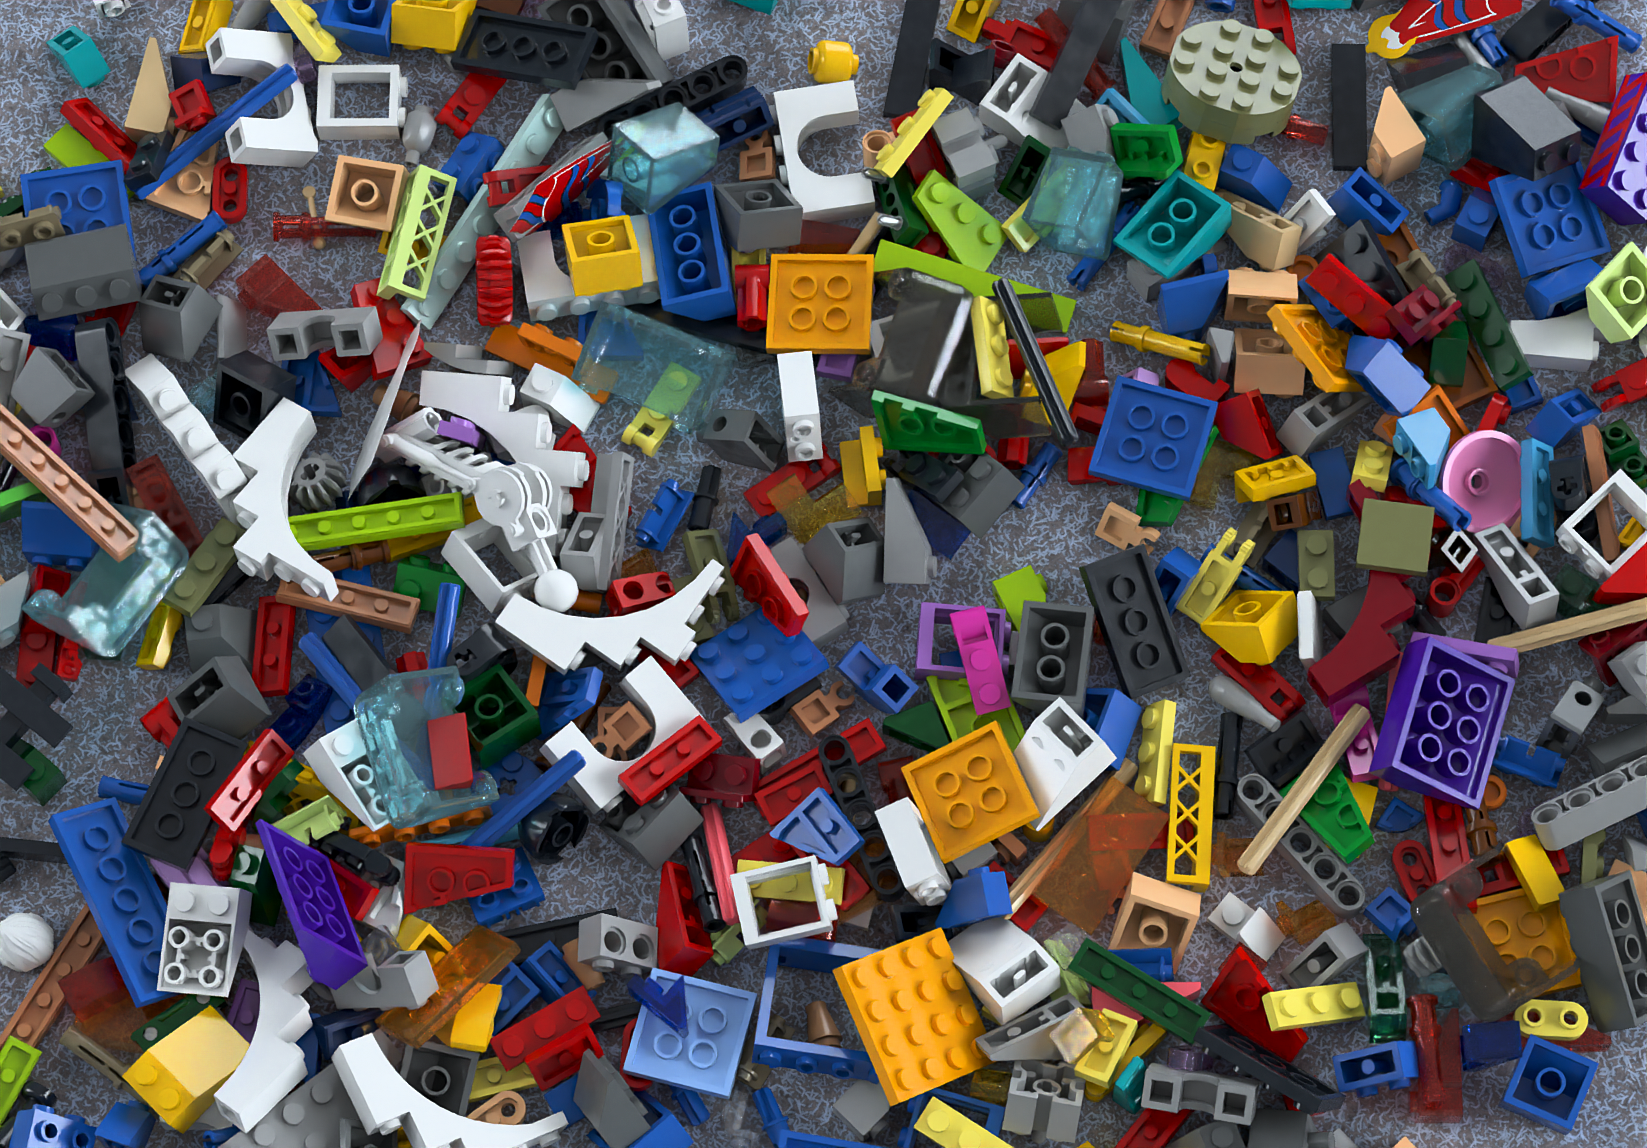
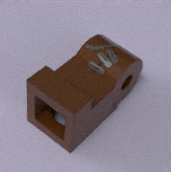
M1317 490L1291 494L1266 501L1272 532L1309 525L1310 521L1322 518ZM1278 506H1280L1282 511V521L1278 515Z

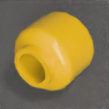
M821 40L817 43L816 47L810 48L807 63L808 73L813 74L816 82L830 84L849 81L851 75L857 74L859 57L853 54L849 43Z

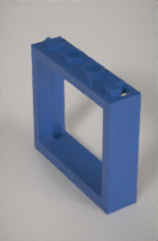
M799 938L770 945L751 1063L769 1065V1068L784 1067L796 1069L805 1074L815 1072L829 1074L838 1079L854 1078L867 1080L878 1085L880 1081L867 1052L767 1037L778 965L834 974L832 970L881 950L809 938Z

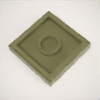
M1364 498L1355 568L1426 577L1435 507Z

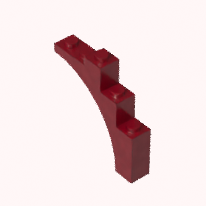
M1360 479L1348 485L1345 497L1358 520L1359 526L1361 524L1364 498L1379 500L1375 491L1369 486L1366 488ZM1369 570L1366 597L1362 609L1349 632L1330 653L1308 669L1307 682L1326 708L1393 669L1398 664L1399 651H1401L1400 645L1391 633L1386 634V632L1413 616L1416 602L1415 595L1407 584L1404 583L1402 585L1401 583L1414 575Z

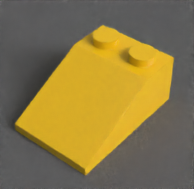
M210 1005L149 1048L122 1077L171 1127L184 1134L215 1102L214 1094L235 1072L251 1044Z

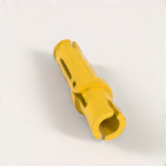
M1117 320L1112 326L1118 328V331L1110 329L1109 336L1112 342L1133 346L1139 352L1147 353L1152 351L1194 362L1202 366L1208 361L1206 358H1202V355L1210 357L1211 350L1209 344H1202L1157 332L1151 326L1143 325L1138 327Z

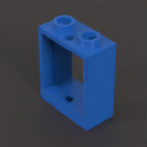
M939 1088L931 1089L910 1098L907 1112L913 1115L909 1128L902 1126L897 1147L915 1148L919 1132L913 1127L925 1110L928 1099L931 1100L933 1096L945 1104L987 1115L988 1119L985 1129L998 1138L1004 1121L1006 1107Z

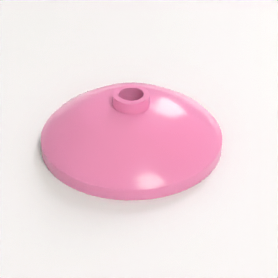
M1479 430L1465 435L1452 446L1441 467L1439 489L1471 514V523L1465 531L1473 534L1504 523L1509 528L1521 514V446L1513 438L1502 432ZM1472 477L1475 478V483L1473 487L1471 485Z

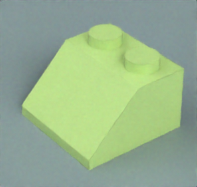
M1631 241L1585 287L1589 318L1610 344L1632 339L1647 324V258Z

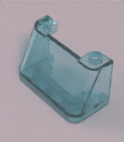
M601 301L571 378L580 382L578 388L597 395L599 389L608 391L663 414L674 421L673 428L691 435L693 430H701L738 354L622 305Z
M108 502L138 530V542L134 547L136 551L118 563L101 548L62 598L53 590L41 589L30 597L22 609L37 623L93 653L105 657H113L123 650L183 573L188 564L189 555L185 545L153 511Z
M457 666L388 674L359 694L355 700L354 713L387 818L396 829L410 828L488 806L500 799L496 781L489 772L484 770L473 773V782L470 788L437 791L434 789L427 721L453 715L452 709L461 702L465 688Z

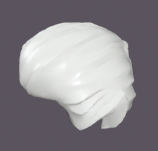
M31 912L28 914L14 913L0 922V962L3 966L17 972H28L47 962L53 955V929L39 915Z

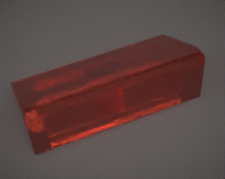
M802 219L800 245L789 246L788 254H797L799 252L801 254H847L859 237L860 229Z

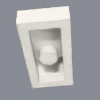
M1316 189L1308 190L1283 217L1303 227L1296 255L1325 237L1327 232L1323 228L1336 215Z
M1230 891L1207 918V922L1239 947L1242 946L1245 952L1263 966L1286 938L1261 907L1254 911Z

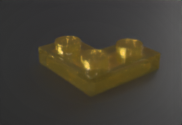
M1214 440L1197 475L1190 501H1184L1183 504L1214 510L1220 479L1235 481L1234 471L1259 465L1260 457L1230 442Z
M795 473L765 492L799 543L804 545L827 523L851 520L863 513L843 482L815 501L812 500Z

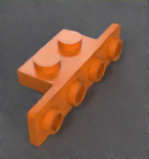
M523 322L520 329L507 325L496 327L485 345V350L488 353L507 362H514V365L529 372L535 363L569 378L586 392L590 398L602 405L606 404L619 380L618 373L590 361L583 349L584 346L580 342L570 337H565L564 340L553 335L554 332L542 324L535 323L532 326Z
M453 789L437 790L429 795V801L373 832L366 825L349 829L348 835L350 838L375 849L381 843L394 840L406 842L420 834L429 832L432 834H442L449 831L451 827L460 825L477 826L484 823L486 819H490L493 816V812L487 799L456 805Z

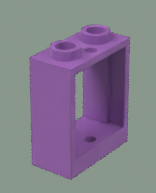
M921 602L918 618L914 680L926 681V677L931 675L938 676V679L959 681V678H966L964 667L931 665L934 623L951 625L949 614L974 608V606ZM985 608L990 627L993 629V638L1003 676H1007L1009 655H1003V643L1010 642L1011 622L1005 621L1006 609Z

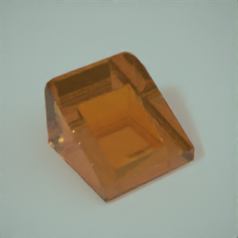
M648 548L639 551L622 562L621 579L658 572Z

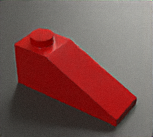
M665 861L661 871L656 927H658L657 958L659 968L692 977L714 955L710 934L704 931L699 909L693 904L692 895L694 891L687 866Z

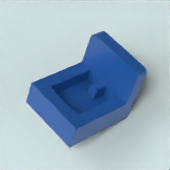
M1388 886L1365 908L1363 915L1396 943L1404 934L1410 937L1421 926L1423 921L1420 919V916L1425 906L1420 902L1411 906L1395 890Z

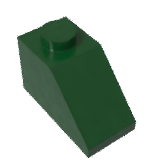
M20 739L11 750L35 769L21 788L44 807L68 781L61 770L39 750L23 739Z
M239 844L230 876L233 888H241L253 893L249 921L275 927L282 896L277 889V882L264 849Z

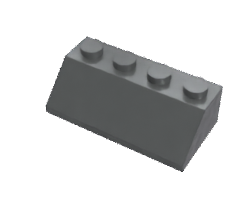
M546 0L537 7L544 20L596 28L599 37L581 75L582 79L660 80L662 87L675 80L624 0Z
M1623 871L1583 883L1559 893L1560 911L1567 923L1570 945L1576 954L1580 968L1581 983L1586 989L1591 1006L1590 1014L1596 1023L1598 1034L1635 1028L1647 1022V926L1631 871Z

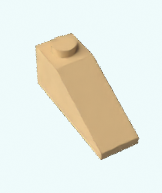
M149 37L124 125L127 136L136 142H139L142 137L149 133L157 134L167 129L173 137H176L179 129L176 128L173 122L178 117H176L174 107L168 96L171 92L162 54L156 38Z
M1225 189L1213 191V193L1231 204L1232 225L1226 232L1247 258L1259 263V267L1267 271H1274L1294 264L1303 229L1302 226Z

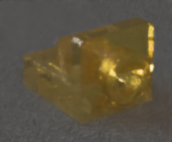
M1078 1007L1049 1034V1037L1068 1064H1076L1100 1041L1110 1043L1115 1038V1035L1110 1030V1021L1104 1013L1097 1009Z
M984 1068L976 1070L971 1082L970 1096L977 1100L1006 1107L1012 1073Z

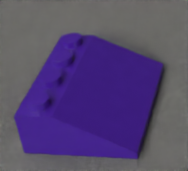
M1430 636L1407 643L1369 773L1400 788L1473 810L1479 809L1516 680Z
M259 819L255 824L276 879L277 889L285 904L288 919L297 937V944L308 964L307 972L316 983H323L337 990L365 969L368 963L329 858L273 825Z

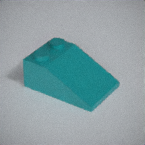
M1176 169L1114 238L1113 244L1168 280L1210 250L1232 225L1231 204Z

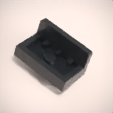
M1298 709L1281 722L1277 731H1269L1243 751L1258 774L1265 778L1272 787L1284 788L1298 776L1300 771L1309 765L1326 740L1321 738L1304 710Z

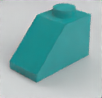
M74 25L46 42L49 49L74 82L83 89L99 85L104 81V75L111 72L91 37Z

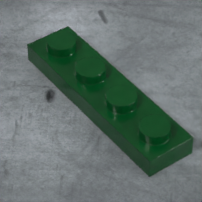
M1472 259L1445 275L1452 293L1454 292L1457 295L1456 301L1459 300L1462 303L1460 309L1498 387L1505 392L1533 376L1530 365L1480 264L1475 259Z
M1087 937L1067 968V971L1191 1047L1195 1042L1193 1038L1198 1028L1204 1026L1212 1014Z

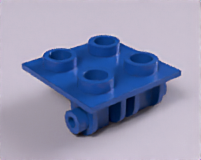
M522 846L515 849L514 884L512 887L471 898L467 897L479 928L484 926L491 928V925L503 921V914L509 920L511 919L510 911L515 910L518 916L521 915L519 907L524 912L535 906L539 907V902L546 900Z

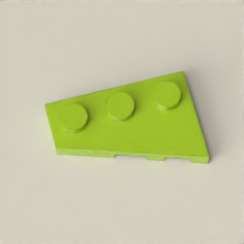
M935 169L929 171L912 196V200L932 230L939 233L949 248L947 252L953 261L986 272L1008 237L1001 229L1003 224Z

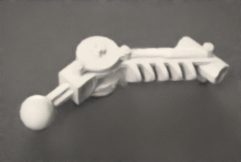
M431 407L423 408L383 431L375 453L377 457L381 458L385 463H391L403 457L407 459L405 465L409 467L419 465L421 466L419 472L423 474L434 473L433 479L437 481L448 480L447 486L452 489L462 487L461 492L466 496L474 494L477 509L483 519L492 525L502 527L512 552L527 549L539 576L534 587V594L540 607L561 613L567 611L576 602L579 593L576 580L570 573L557 568L545 541L558 533L548 513L552 502L553 490L550 479L543 470L535 465L522 462L508 466L498 461L488 463L486 462L488 456L484 454L472 455L474 449L471 447L459 448V441H445L438 436L440 435L437 434V430L442 419L440 414L433 411Z

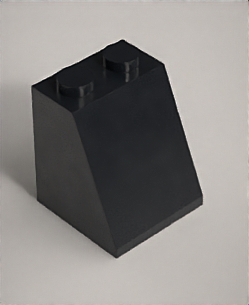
M1519 74L1474 94L1471 157L1533 182L1579 161L1581 129L1526 76Z

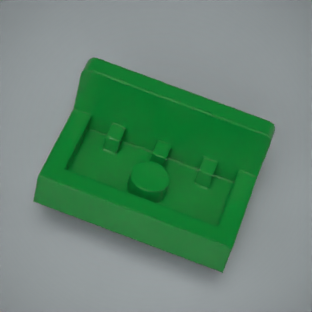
M1115 123L1110 128L1117 160L1109 167L1110 175L1123 176L1127 179L1152 177L1155 180H1162L1170 177L1183 162L1175 125Z
M410 554V557H405L398 563L393 589L394 593L418 598L421 602L420 610L436 613L440 584L448 582L460 585L456 618L461 616L467 584L448 561L438 564L430 562L431 558L426 555Z

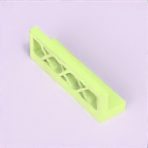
M422 164L408 175L376 296L389 300L398 293L419 302H423L426 299L457 178ZM430 179L446 185L443 197L434 200L428 189ZM430 208L437 222L435 227L426 230L420 219V214L422 211ZM422 238L429 252L427 257L418 261L412 250V244L414 241ZM413 268L421 281L418 290L402 284L405 272Z

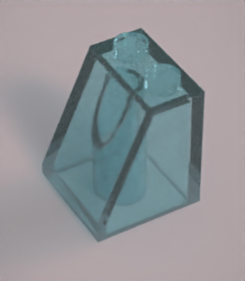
M1475 62L1397 95L1426 138L1423 157L1454 171H1457L1473 158L1471 153L1474 94L1503 82L1501 73Z
M679 102L613 125L607 180L622 182L623 194L647 215L653 214L716 165L720 136Z
M1072 146L1067 147V149L1052 148L1021 217L1049 250L1107 261L1111 249L1124 175L1123 171L1114 162V157L1102 151H1097L1095 154L1088 153Z

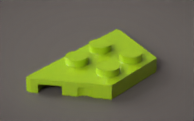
M932 675L926 677V683L951 742L996 720L1001 726L1012 753L1015 751L1025 735V730L1010 695L1011 707L977 716L966 678H959L958 681L938 679V676Z

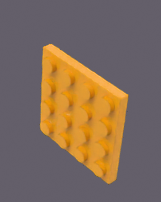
M942 927L832 970L890 1107L997 1062L991 1061L976 1045L975 1038L987 1032L964 978L953 963L954 955Z

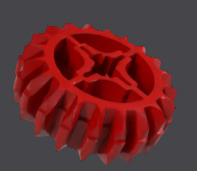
M487 235V237H479L475 245L477 320L481 326H490V328L510 325L513 317L511 243L506 236Z

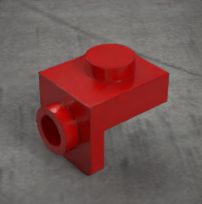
M195 79L168 94L178 116L173 121L176 128L194 133L208 124V121L217 117L201 80Z
M1075 402L1072 412L1068 413L1075 429L1077 428L1099 436L1107 409L1097 405L1089 407Z

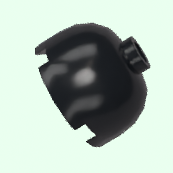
M384 464L374 468L363 477L357 492L358 506L427 497L419 475L409 467L401 464Z
M554 792L519 822L518 836L522 845L541 864L551 865L558 863L564 859L558 854L571 841L575 848L585 835L589 824V817L584 814V810L587 809L567 794Z

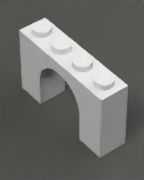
M220 27L205 44L212 74L245 76L260 83L287 63L298 76L294 83L274 97L278 108V119L240 117L225 132L231 163L304 167L318 153V140L314 136L311 110L307 105L304 80L300 75L297 62L298 54L293 44L292 35L290 33Z
M850 80L773 92L774 105H768L775 125H778L779 135L773 136L776 156L783 155L784 165L779 166L780 181L783 186L788 185L789 193L803 207L802 226L872 216L875 213V199L870 179L863 178L861 172L832 177L818 175L810 171L801 162L798 155L802 143L813 133L823 129L859 124V109L854 81Z
M648 213L630 216L640 250L643 286L626 291L615 290L598 293L593 296L583 295L575 297L570 277L564 274L555 262L550 230L535 232L517 241L531 322L537 320L549 321L555 317L573 314L583 315L590 311L606 308L618 309L625 305L637 303L648 304L661 299Z
M652 656L637 666L618 684L654 728L649 732L648 745L642 756L630 761L611 760L600 754L572 721L539 749L552 766L573 749L582 754L586 761V766L568 780L567 784L594 815L602 808L608 813L623 800L619 794L624 789L618 783V775L698 715L704 719Z

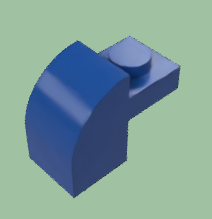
M856 641L834 666L856 688L855 693L886 714H897L919 688L895 663L884 664L861 641Z

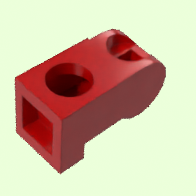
M1175 358L1166 366L1164 383L1167 389L1218 403L1229 398L1230 386L1219 378L1213 385L1196 372L1192 362Z
M667 572L645 573L612 581L605 600L612 617H618L649 609L676 595V591Z

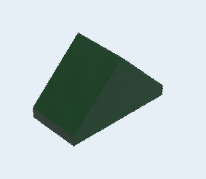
M1027 135L997 192L1018 206H1021L1055 171L1057 153L1032 136Z
M1453 321L1430 340L1429 385L1439 384L1446 387H1463L1469 342L1466 321Z
M933 701L885 717L882 723L883 734L927 753H931L949 744Z

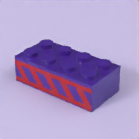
M1647 72L1624 76L1578 187L1580 192L1621 226L1647 223Z

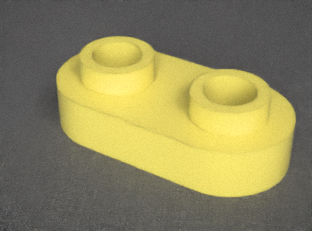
M1530 999L1522 1002L1517 1007L1513 1016V1024L1517 1032L1526 1038L1533 1034L1542 1039L1571 1041L1579 1038L1586 1030L1588 1015L1585 1009L1575 1002ZM1527 1013H1537L1540 1020L1536 1023L1529 1021ZM1564 1015H1573L1576 1018V1024H1567L1564 1021Z

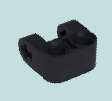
M1584 454L1549 461L1551 490L1556 505L1563 514V523L1593 495L1588 463ZM1595 508L1573 528L1587 543L1593 541L1598 535V521ZM1585 523L1583 524V528L1579 529L1578 524Z
M492 623L481 626L448 654L447 667L452 677L453 691L460 688L463 682L473 680L498 663H500L509 676L516 669L518 660L515 648ZM461 659L464 662H468L458 668L456 661Z

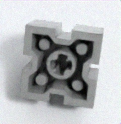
M968 107L938 118L930 130L947 171L945 173L948 181L972 200L993 192L994 179L998 177L996 164L999 163L996 150L1008 145L1005 135L1000 134L983 141L981 136L985 135L982 122L978 116H972Z
M1015 1060L1002 1130L1012 1131L1018 1135L1029 1134L1031 1135V1140L1035 1143H1043L1046 1138L1055 1142L1066 1141L1075 1143L1086 1082L1085 1079L1075 1076L1074 1068L1076 1064L1059 1061V1066L1044 1064L1045 1060Z

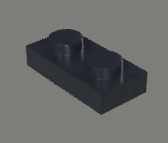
M168 129L157 134L149 133L139 140L137 150L129 163L128 171L123 180L130 191L158 181L175 142V138Z

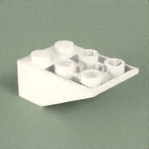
M1017 53L979 103V119L983 124L999 134H1004L1007 139L1020 147L1027 135L1043 143L1057 153L1055 167L1057 169L1067 158H1074L1063 126L1061 130L1056 131L1029 115L1048 72ZM1075 99L1068 116L1086 109V107L1079 100Z
M1061 697L1054 701L1032 722L1013 752L1041 817L1029 823L1039 831L1117 759L1106 743Z
M374 709L321 737L303 753L320 782L373 832L430 800Z
M170 882L157 991L228 997L248 931L253 893L241 888Z
M998 917L972 924L948 941L954 955L953 963L963 976L966 985L1001 1025L1015 1020L1061 987L1060 967L1036 940L1009 920Z

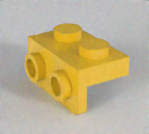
M873 425L859 427V440L843 441L839 444L848 508L882 505V490H886V470H879L877 459L883 457L881 437L874 436Z

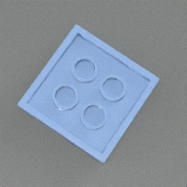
M652 967L623 1072L729 1100L758 999L757 993Z

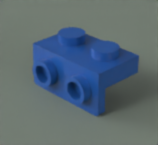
M468 131L440 171L457 178L453 196L461 197L468 205L484 183L482 174L492 171L506 150L495 137ZM434 181L432 184L436 189L444 193L446 185Z

